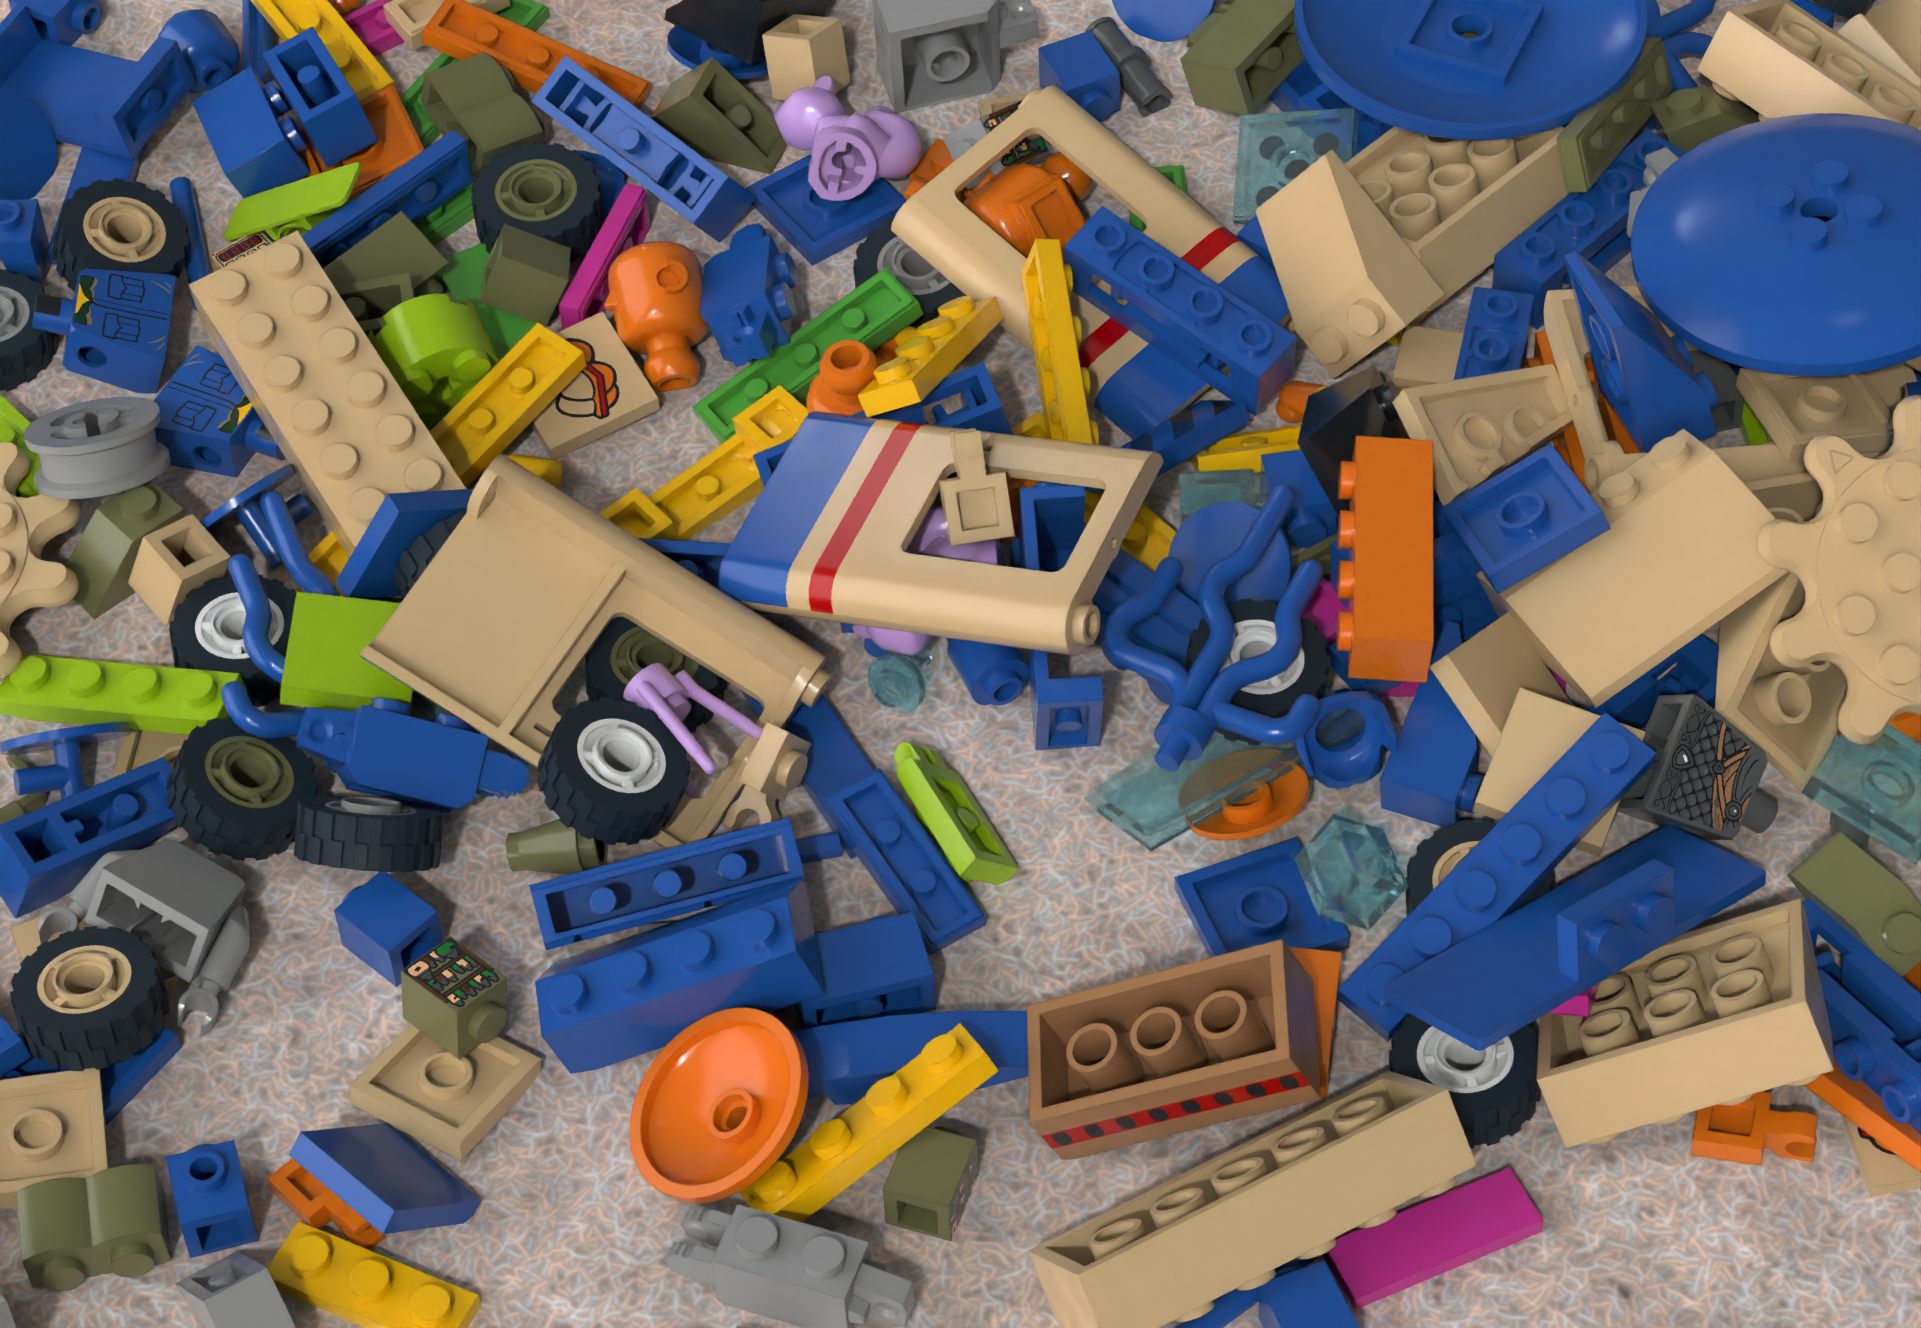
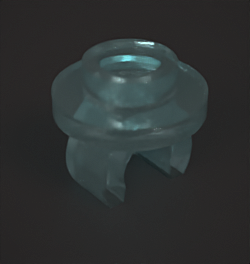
M924 650L913 656L891 651L879 655L871 662L868 669V682L875 698L882 705L891 707L902 714L909 713L917 708L924 700L925 684L927 683L920 671L932 662L933 656Z

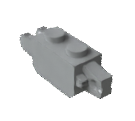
M737 1204L733 1215L714 1209L708 1210L697 1205L696 1207L690 1206L680 1226L693 1239H698L700 1242L705 1241L709 1245L716 1246L717 1250L696 1244L690 1245L688 1242L683 1243L679 1241L677 1243L674 1241L664 1259L671 1268V1271H675L677 1275H682L684 1278L690 1277L694 1281L715 1286L717 1300L724 1305L803 1328H853L855 1323L865 1324L866 1319L905 1327L915 1305L916 1297H914L915 1288L913 1281L887 1272L885 1264L872 1259L870 1242Z

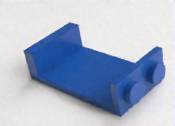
M17 4L0 23V87L14 89L32 99L47 116L56 141L133 159L195 84L176 40L158 37L137 62L41 39L25 5Z
M1042 481L1035 484L1032 488H1020L1018 521L1020 568L1040 571L1039 551L1071 550L1075 548L1083 533L1084 486ZM1027 649L1035 750L1100 746L1104 702L1102 676L1049 679L1047 652Z

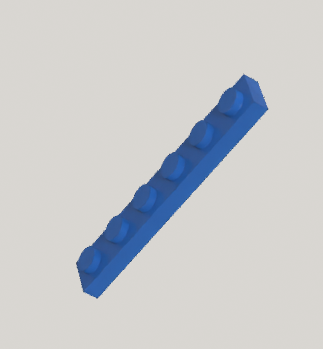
M1604 712L1337 989V999L1388 1042L1393 1037L1395 1030H1400L1402 1020L1409 1013L1385 1000L1384 985L1512 913L1655 764L1657 753Z

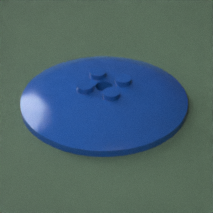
M1295 0L1294 24L1300 49L1311 69L1333 93L1359 111L1386 124L1428 136L1460 140H1496L1527 136L1570 123L1577 113L1602 101L1613 92H1618L1630 78L1643 53L1648 26V7L1646 0ZM1465 32H1473L1479 34L1480 36L1474 38L1462 37L1461 35H1463Z
M1841 113L1790 115L1738 127L1705 141L1685 153L1655 180L1638 207L1633 222L1631 234L1632 268L1637 286L1645 302L1664 325L1692 346L1726 362L1774 374L1793 376L1850 375L1886 368L1921 356V130L1887 119ZM1825 216L1831 218V220L1824 222L1814 217Z

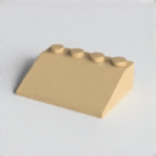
M1394 126L1344 164L1444 292L1440 299L1426 309L1427 311L1431 312L1436 307L1442 305L1469 281L1482 274L1487 267L1494 263L1496 253L1570 194L1567 191L1556 139L1565 127L1559 126L1544 132L1507 139L1460 140L1428 136Z
M1682 429L1673 436L1664 438L1656 443L1649 453L1621 473L1614 474L1605 479L1599 488L1590 494L1603 511L1611 529L1499 594L1496 593L1481 571L1476 576L1498 616L1501 617L1508 612L1543 663L1591 705L1597 708L1789 571L1767 564L1760 557L1756 548V538L1759 530L1767 522L1776 518L1713 450L1685 429Z
M1801 898L1683 933L1602 980L1589 1016L1547 1013L1541 1016L1539 1021L1537 1082L1566 1148L1586 1142L1590 1144L1605 1143L1627 1130L1651 1123L1657 1125L1670 1124L1680 1120L1689 1112L1717 1104L1726 1106L1736 1105L1746 1101L1755 1093L1786 1084L1790 1086L1805 1085L1817 1079L1821 1074L1834 1071L1832 1033L1806 911Z

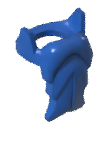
M1348 688L1336 690L1330 696L1318 700L1321 707L1313 725L1302 737L1293 741L1308 776L1314 777L1324 786L1333 789L1349 788L1354 784H1362L1374 778L1381 770L1385 747L1390 752L1397 751V736L1383 701L1377 694L1367 691H1349ZM1351 709L1357 711L1359 714L1362 715V717H1363V723H1362V720H1361L1360 715H1358V714H1352V713H1351Z

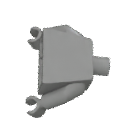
M166 839L142 850L108 852L96 862L67 896L71 901L67 907H52L42 913L38 922L40 942L42 944L48 941L57 932L79 931L78 924L84 917V922L91 926H97V929L116 927L121 928L122 932L128 934L130 932L135 933L141 937L144 944L149 943L160 966L189 983L196 977L202 981L198 988H191L181 995L177 1008L176 1025L178 1028L180 1027L183 1017L187 1012L202 1010L208 1014L201 1027L200 1036H204L215 1027L219 1009L216 997L219 991L227 992L249 949V914L240 905L246 885L243 879L237 876L235 866L226 856L210 854L204 857L176 840Z

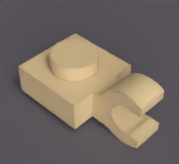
M970 428L949 432L952 455L958 477L939 480L948 544L955 546L1015 536L1006 473L1002 470L986 473L980 430Z
M767 722L739 779L745 786L739 798L729 807L725 817V825L738 831L744 825L747 818L754 813L759 815V825L780 820L775 807L776 799L784 802L788 791L796 788L802 780L808 764L806 754L812 743Z

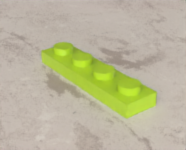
M22 654L19 666L6 676L0 685V713L35 721L77 725L126 722L129 723L130 730L189 735L197 726L201 728L206 725L208 720L217 717L219 720L228 719L230 715L221 697L224 685L228 682L236 681L243 684L245 688L246 686L239 673Z

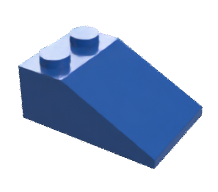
M1576 251L1565 255L1567 271L1599 390L1639 452H1650L1656 443L1664 438L1673 436L1682 429H1685L1699 441L1715 435L1716 429L1711 408L1718 406L1717 395L1709 377L1704 371L1697 374L1693 372V362L1683 339L1678 335L1670 337L1652 312Z

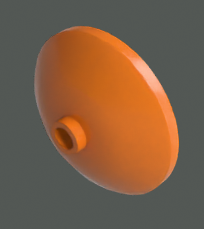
M731 1008L709 1014L690 1024L677 1034L661 1050L647 1070L635 1096L631 1111L629 1127L631 1152L635 1164L645 1180L671 1199L685 1203H708L738 1193L765 1174L777 1162L793 1139L807 1101L809 1085L808 1064L802 1045L796 1035L774 1016L752 1008Z

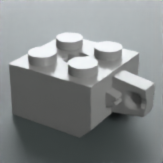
M873 0L877 67L894 113L991 93L1001 81L1000 49L1039 36L1037 13L1031 0Z

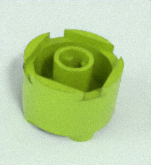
M441 293L422 295L395 306L383 316L386 325L378 334L374 336L371 329L367 336L428 430L433 429L441 421V417L446 416L499 362L476 306L465 298V305L451 302L448 294Z

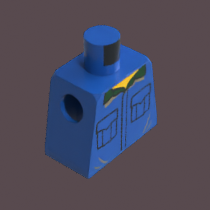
M85 268L78 273L73 300L37 294L31 329L66 335L62 365L68 371L136 393H157L166 357L176 276Z
M196 345L154 400L158 404L161 413V421L155 428L157 442L164 444L169 450L170 465L237 478L256 452L281 461L285 460V456L223 358Z

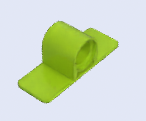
M354 162L243 198L237 204L223 237L226 241H231L263 230L274 241L295 231H298L302 236L345 206L344 203L352 192L362 166L359 162Z

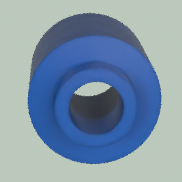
M947 638V654L976 703L985 706L989 704L1005 705L1015 700L1021 694L1029 679V667L1018 648Z

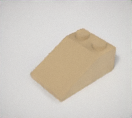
M1333 149L1324 154L1255 210L1296 332L1333 379L1406 327L1444 295L1438 284Z
M1789 571L1720 620L1715 710L1766 753L1767 761L1800 791L1810 790L1838 730L1837 715L1846 698L1848 687L1841 669L1833 663L1816 661L1804 667L1793 669L1782 666L1771 655L1769 638L1774 627L1798 614L1805 603L1803 584L1795 574Z

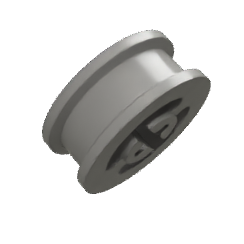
M140 397L102 398L63 407L35 420L26 428L24 438L27 448L32 452L38 453L41 467L34 475L37 491L44 496L57 499L94 498L132 489L161 475L170 466L171 458L168 448L164 444L157 442L155 428L161 421L158 404L152 400Z

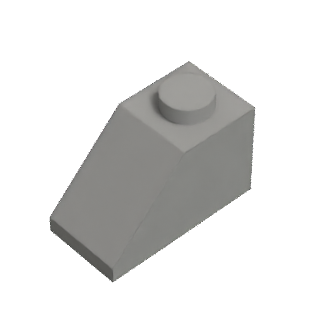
M238 1250L175 1283L202 1328H296L267 1267Z

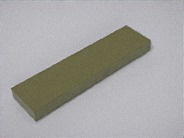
M1662 37L1646 38L1638 65L1618 92H1613L1602 101L1577 113L1556 138L1568 193L1588 192L1652 115L1650 104L1666 98L1673 90Z

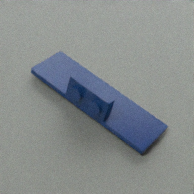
M1666 825L1385 984V1000L1478 1051L1484 1050L1763 887L1766 884V871L1677 827Z

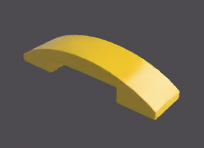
M778 385L732 418L736 434L649 497H646L640 490L634 488L599 513V515L636 538L686 541L762 492L764 485L753 455L793 439L802 422L808 416L807 408L781 385Z

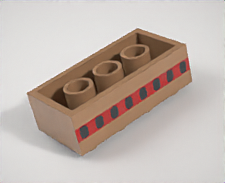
M1283 939L1027 1005L1029 1122L1061 1160L1086 1157L1321 1099L1313 980Z

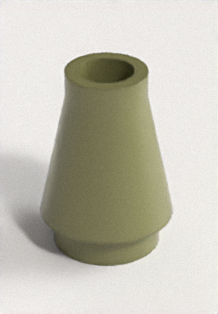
M557 819L525 831L508 833L506 853L510 869L513 872L527 870L570 875L606 865L607 844H603V841L592 838L589 840L580 836V832L572 827L567 828Z

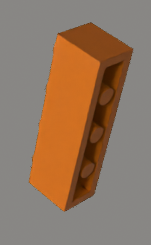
M1356 436L1352 461H1341L1339 470L1338 499L1350 500V511L1340 510L1337 545L1338 549H1349V561H1339L1337 599L1349 600L1348 612L1339 611L1336 650L1348 651V678L1427 683L1434 643L1433 440Z

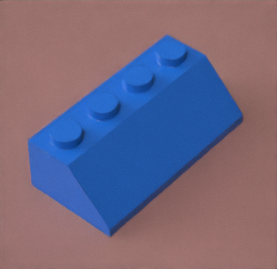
M802 879L554 962L535 981L541 1035L570 1074L597 1070L663 1048L690 1024L721 1010L752 1008L768 1013L825 994L807 886Z

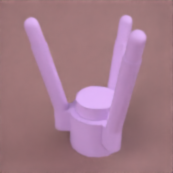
M654 663L642 669L632 678L624 690L623 697L625 700L637 703L636 706L645 710L649 708L655 712L690 756L708 774L715 772L716 764L682 723L691 709V704L687 701L689 697L757 741L763 731V728L755 724L754 721L700 687L685 670L673 676L662 663ZM689 781L684 793L693 798L695 789Z

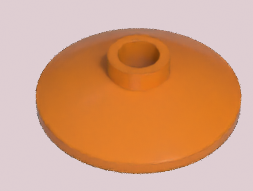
M1253 757L1233 761L1204 774L1187 789L1180 806L1182 818L1192 832L1202 837L1215 840L1255 838L1282 826L1294 818L1309 799L1310 783L1306 772L1299 765L1289 760L1276 757Z

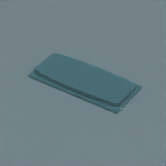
M1326 687L1324 698L1337 693ZM1336 709L1326 714L1319 721L1315 730V738L1321 744L1333 747L1359 732L1363 726V717L1352 709ZM1214 731L1201 757L1192 761L1183 760L1177 771H1167L1155 762L1154 757L1160 748L1159 746L1102 783L1094 793L1084 799L1096 812L1152 852L1190 830L1192 826H1197L1221 812L1227 805L1235 804L1259 790L1263 784L1271 783L1303 763L1293 741L1277 745L1261 743L1260 746L1248 745V742L1239 740L1233 742L1224 739V735Z

